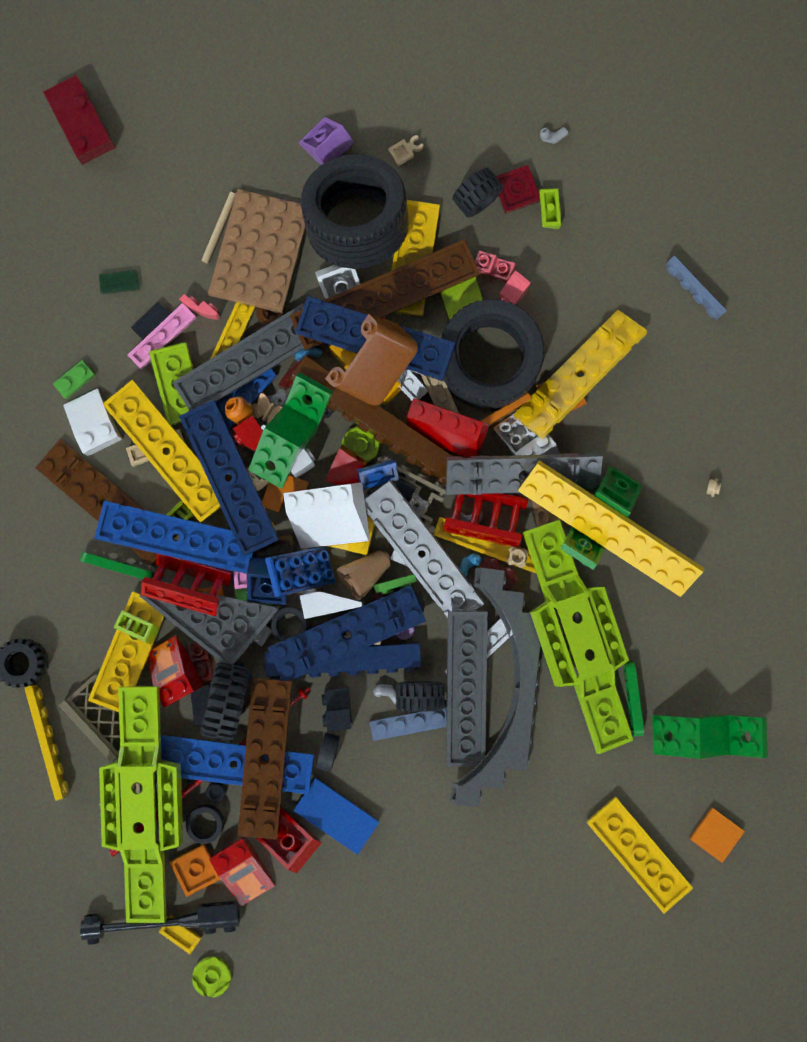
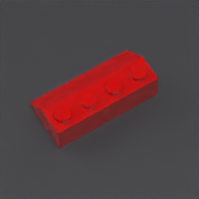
M415 398L412 400L407 415V426L438 447L468 458L470 456H479L489 427L488 423Z

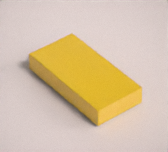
M170 914V916H169L168 918H176V917H174L173 915ZM169 926L161 927L159 930L160 934L188 954L192 953L202 938L201 935L189 927Z

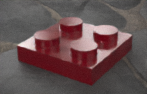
M528 165L496 176L503 184V189L498 197L505 214L540 202V195Z

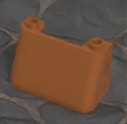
M368 314L361 326V333L367 339L346 371L340 367H335L325 379L333 387L367 404L378 406L384 401L416 355L418 345L398 323Z

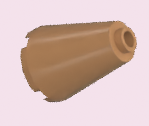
M378 550L339 567L337 574L347 590L354 591L352 595L357 600H361L391 566V557L386 551Z

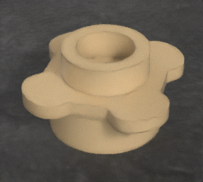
M511 547L509 549L510 556L507 559L508 565L514 564L518 565L519 568H523L526 564L527 550Z

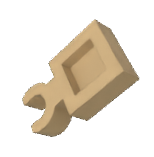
M418 135L413 136L409 143H406L405 139L388 148V152L397 166L414 158L413 151L419 152L423 149V144L414 145V142L418 140Z

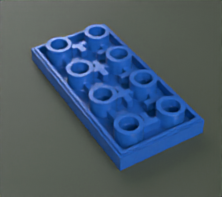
M326 546L265 559L275 597L336 583Z
M315 778L310 785L309 794H304L293 810L357 855L380 822L318 778Z

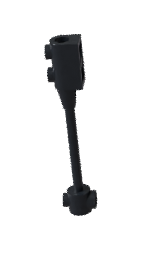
M235 900L201 903L197 907L196 913L183 915L178 918H167L165 923L122 922L104 924L100 914L84 915V920L81 921L80 935L82 940H87L88 945L98 944L99 939H103L104 932L180 926L204 930L205 934L216 933V928H224L226 933L234 932L236 927L240 926L239 902Z

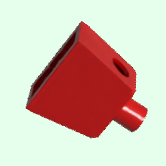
M341 445L325 481L336 485L358 483L357 470L365 468L367 461L346 446Z

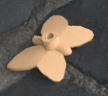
M261 393L258 403L253 404V417L259 418L263 416L262 420H267L268 424L282 407H274V403L270 404L268 397Z

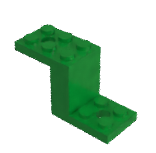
M299 372L295 377L285 405L265 426L249 471L282 489L287 482L297 456L315 436L334 391ZM305 395H309L312 401L307 400ZM269 461H272L275 467L271 466Z
M610 465L593 496L628 517L643 485ZM572 526L560 547L566 554L573 556L583 565L593 570L605 549Z
M726 714L693 717L652 715L653 754L695 759L726 755L768 758L767 717ZM669 731L672 732L673 735L672 741L669 739L668 736ZM747 731H748V732L750 733V735H751L750 741H748V740L746 739V732H747Z

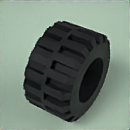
M489 167L483 168L469 176L457 188L452 200L467 218L473 217L496 200L503 189V184Z
M14 639L4 643V647H0V682L5 681L4 685L12 686V688L34 685L35 682H39L42 679L41 676L47 672L44 669L48 668V663H45L48 656L44 655L45 649L39 647L41 644L33 642L34 640ZM18 652L25 653L29 659V668L23 675L16 672L13 667V658Z
M434 681L399 682L396 684V708L401 711L414 712L440 711L445 708V684Z

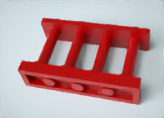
M506 493L457 494L452 517H446L443 531L518 548L522 534L516 532L520 509L525 510L529 500L521 495L512 496ZM464 496L475 498L473 513L469 522L459 519ZM483 500L494 503L489 526H482L478 523ZM501 505L513 507L509 529L506 531L500 530L497 527Z
M157 554L156 565L159 567L153 579L144 577L142 580L141 595L216 617L220 598L216 596L221 585H230L232 572L226 569ZM166 569L177 572L172 584L161 581ZM185 574L196 577L190 590L179 587ZM203 579L214 582L209 595L198 592Z

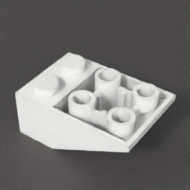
M514 414L493 428L511 455L560 454L556 443L549 435L542 440L514 417Z

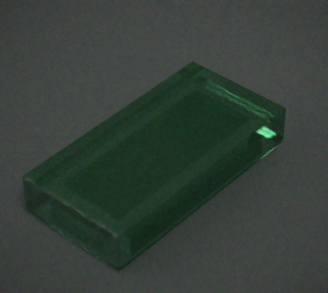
M137 271L99 274L100 293L111 294L139 290Z

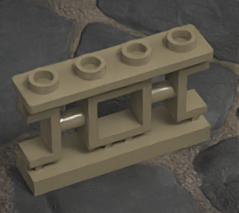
M384 456L383 458L378 457L376 464L387 462L392 459ZM404 465L397 466V472L405 476L402 479L414 485L418 482L440 493L439 496L431 493L428 501L418 497L421 487L416 485L417 488L409 502L411 507L415 503L424 508L420 518L426 520L424 524L429 529L433 518L425 514L433 499L442 503L446 495L445 486L438 482L434 484L428 482V478L420 473L417 476L410 473L411 469ZM384 484L364 489V499L369 496L367 494L368 491L373 493Z

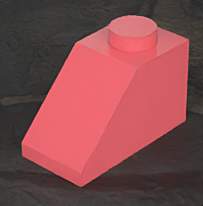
M515 271L500 291V300L517 305L527 293L531 282Z

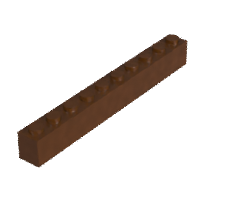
M307 356L304 357L290 378L293 382L296 375L300 372L334 391L327 406L329 409L337 410L345 420L355 422L361 431L371 433L376 441L387 444L392 452L402 454L406 457L405 460L408 463L418 465L422 468L421 471L428 476L433 475L437 478L438 483L446 487L447 457L453 456L380 406L367 404L333 387L325 379L329 371Z

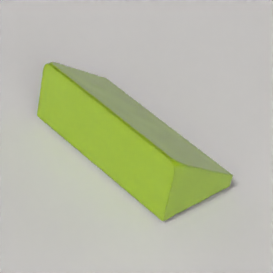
M558 188L540 189L542 227L559 229L561 227Z

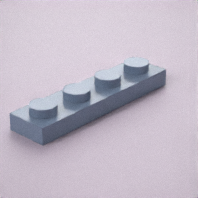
M675 255L666 263L665 266L668 273L680 281L683 289L691 292L693 299L706 308V313L711 318L717 320L727 311Z
M446 708L440 711L414 712L370 721L373 741L446 727Z

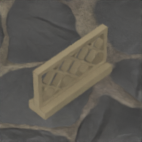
M94 674L58 706L112 763L119 757V751L113 747V738H120V736L114 735V724H119V722H114V710L112 711V721H101V710L111 709L101 705L99 707H88V695L90 696L91 694L89 693V685L98 677ZM78 695H86L85 707H77L72 700ZM88 709L99 710L98 721H90L87 718ZM92 723H98L97 728ZM100 723L112 724L111 735H103L100 732ZM105 737H111V741L109 742Z

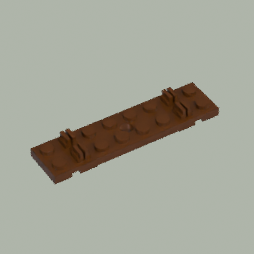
M61 439L58 440L35 467L98 522L105 499L112 503L144 510ZM129 547L150 566L156 562L157 553Z
M252 678L238 836L266 839L278 838L292 681ZM263 754H267L269 756L268 761L262 760Z

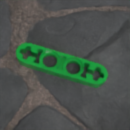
M86 552L81 553L79 560L140 579H144V577L152 579L154 573Z
M631 660L623 664L631 730L633 737L644 736L636 667L634 661Z

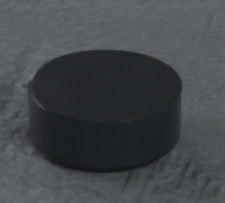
M212 783L206 789V798L212 803L222 801L226 795L225 787L220 783Z

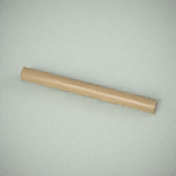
M230 192L205 250L201 260L204 263H209L236 196L233 192Z

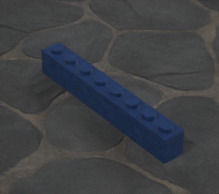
M420 643L369 646L306 674H309V677H321V673H329V676H340V672H348V675H359V671L367 670V674H376L382 669H386L387 673L398 672V668H406V672L417 671V667H421ZM270 652L265 653L266 677L271 676V679L279 680L281 679Z

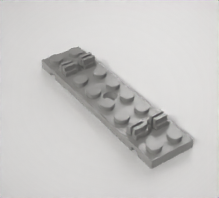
M391 480L364 499L367 515H370L374 524L427 590L435 603L441 607L447 618L448 611H475L484 605V600ZM420 550L426 553L424 557L419 556L418 552Z

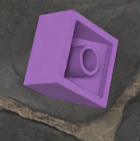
M326 117L299 142L300 146L321 165L333 158L339 157L342 153L348 151L354 143L341 124Z

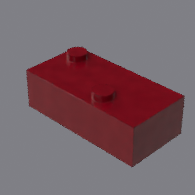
M77 75L43 91L69 144L82 165L115 149L107 130Z

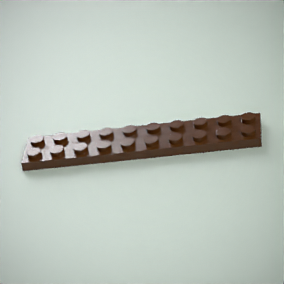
M464 239L327 298L323 302L383 318L479 276L480 273ZM303 309L290 314L295 329H297ZM298 335L305 351L323 344L322 342Z

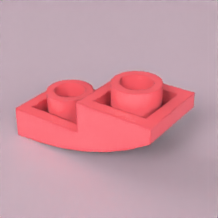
M482 251L478 252L475 259V264L480 273L505 282L510 279L516 268L515 263L499 259L496 255Z
M185 294L179 299L188 309L203 317L214 320L220 318L217 313L218 309L211 302L207 304L203 301L200 304L193 296L188 298Z

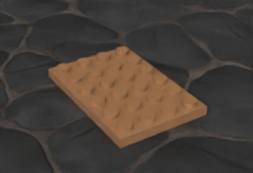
M237 189L208 291L209 296L283 313L306 229L301 204Z

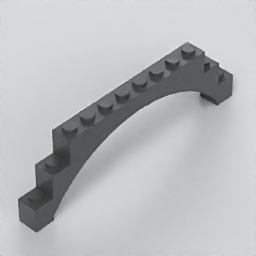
M476 568L474 587L479 588L492 603L509 636L514 665L512 700L505 724L491 750L469 774L458 782H452L450 802L457 806L479 807V802L482 799L481 787L503 789V783L506 781L505 769L527 771V766L530 762L528 753L529 746L532 743V736L530 734L531 727L534 724L533 707L536 705L535 688L538 686L537 670L540 666L539 651L541 644L531 614L522 612V608L525 606L524 593L502 590L506 582V577L502 570Z

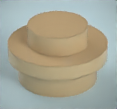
M717 478L715 480L710 479L707 494L711 495V497H715V494L719 495L721 483H718Z

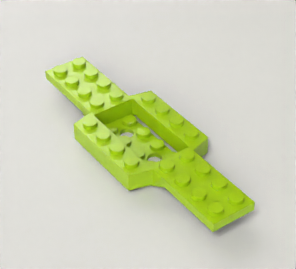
M560 520L524 531L523 535L545 598V602L532 610L530 614L554 686L574 685L597 754L633 741L615 686L614 672L628 662L629 659L605 587L586 588L577 573L572 556L560 549L566 538ZM554 608L557 609L563 625L564 633L566 634L570 651L579 673L578 677L576 676ZM575 612H579L582 616V620L578 624L572 619ZM588 649L594 652V658L591 661L585 658V652Z
M121 686L118 688L120 724L118 761L105 764L99 768L102 847L121 852L125 875L126 923H165L167 917L164 850L179 847L183 843L181 764L161 759L159 686ZM156 770L158 785L159 842H156L154 772ZM138 782L142 785L143 790L141 793L133 791L134 783ZM136 822H140L144 825V831L142 833H138L134 830V824Z

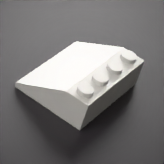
M362 482L283 493L286 513L301 549L370 541Z

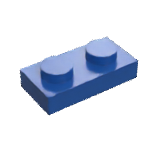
M394 460L357 470L359 483L362 482L363 490L385 484L389 480H399Z

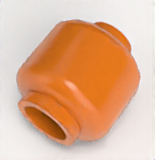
M237 396L228 400L225 405V413L230 420L239 425L253 416L254 408L250 402Z

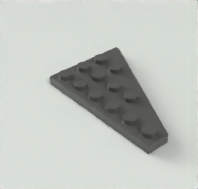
M198 591L200 593L209 595V593ZM140 595L143 600L220 662L233 665L278 611L276 607L217 595L216 597L220 598L218 613L215 617Z

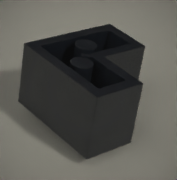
M349 687L326 689L324 691L325 694L321 695L322 705L326 706L325 714L322 715L323 727H327V732L351 729L353 724Z

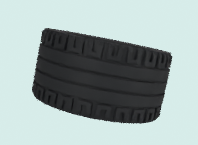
M361 154L343 155L333 158L320 165L308 177L303 186L301 210L307 236L312 248L325 261L343 268H368L390 258L405 241L409 226L405 187L400 175L385 161ZM351 198L371 199L384 207L374 220L360 226H342L327 218L330 211L336 205Z
M483 299L482 301L478 300L475 303L464 306L462 310L459 309L453 315V318L446 324L441 338L456 344L444 377V382L454 397L463 401L464 404H469L477 409L496 410L517 401L528 393L539 376L544 362L545 351L540 329L528 312H525L523 308L520 309L518 305H514L512 302L508 303L505 300L501 301L499 299ZM493 327L510 334L517 342L521 352V367L519 371L509 380L498 384L482 383L469 376L460 363L458 349L462 341L471 332L480 328Z

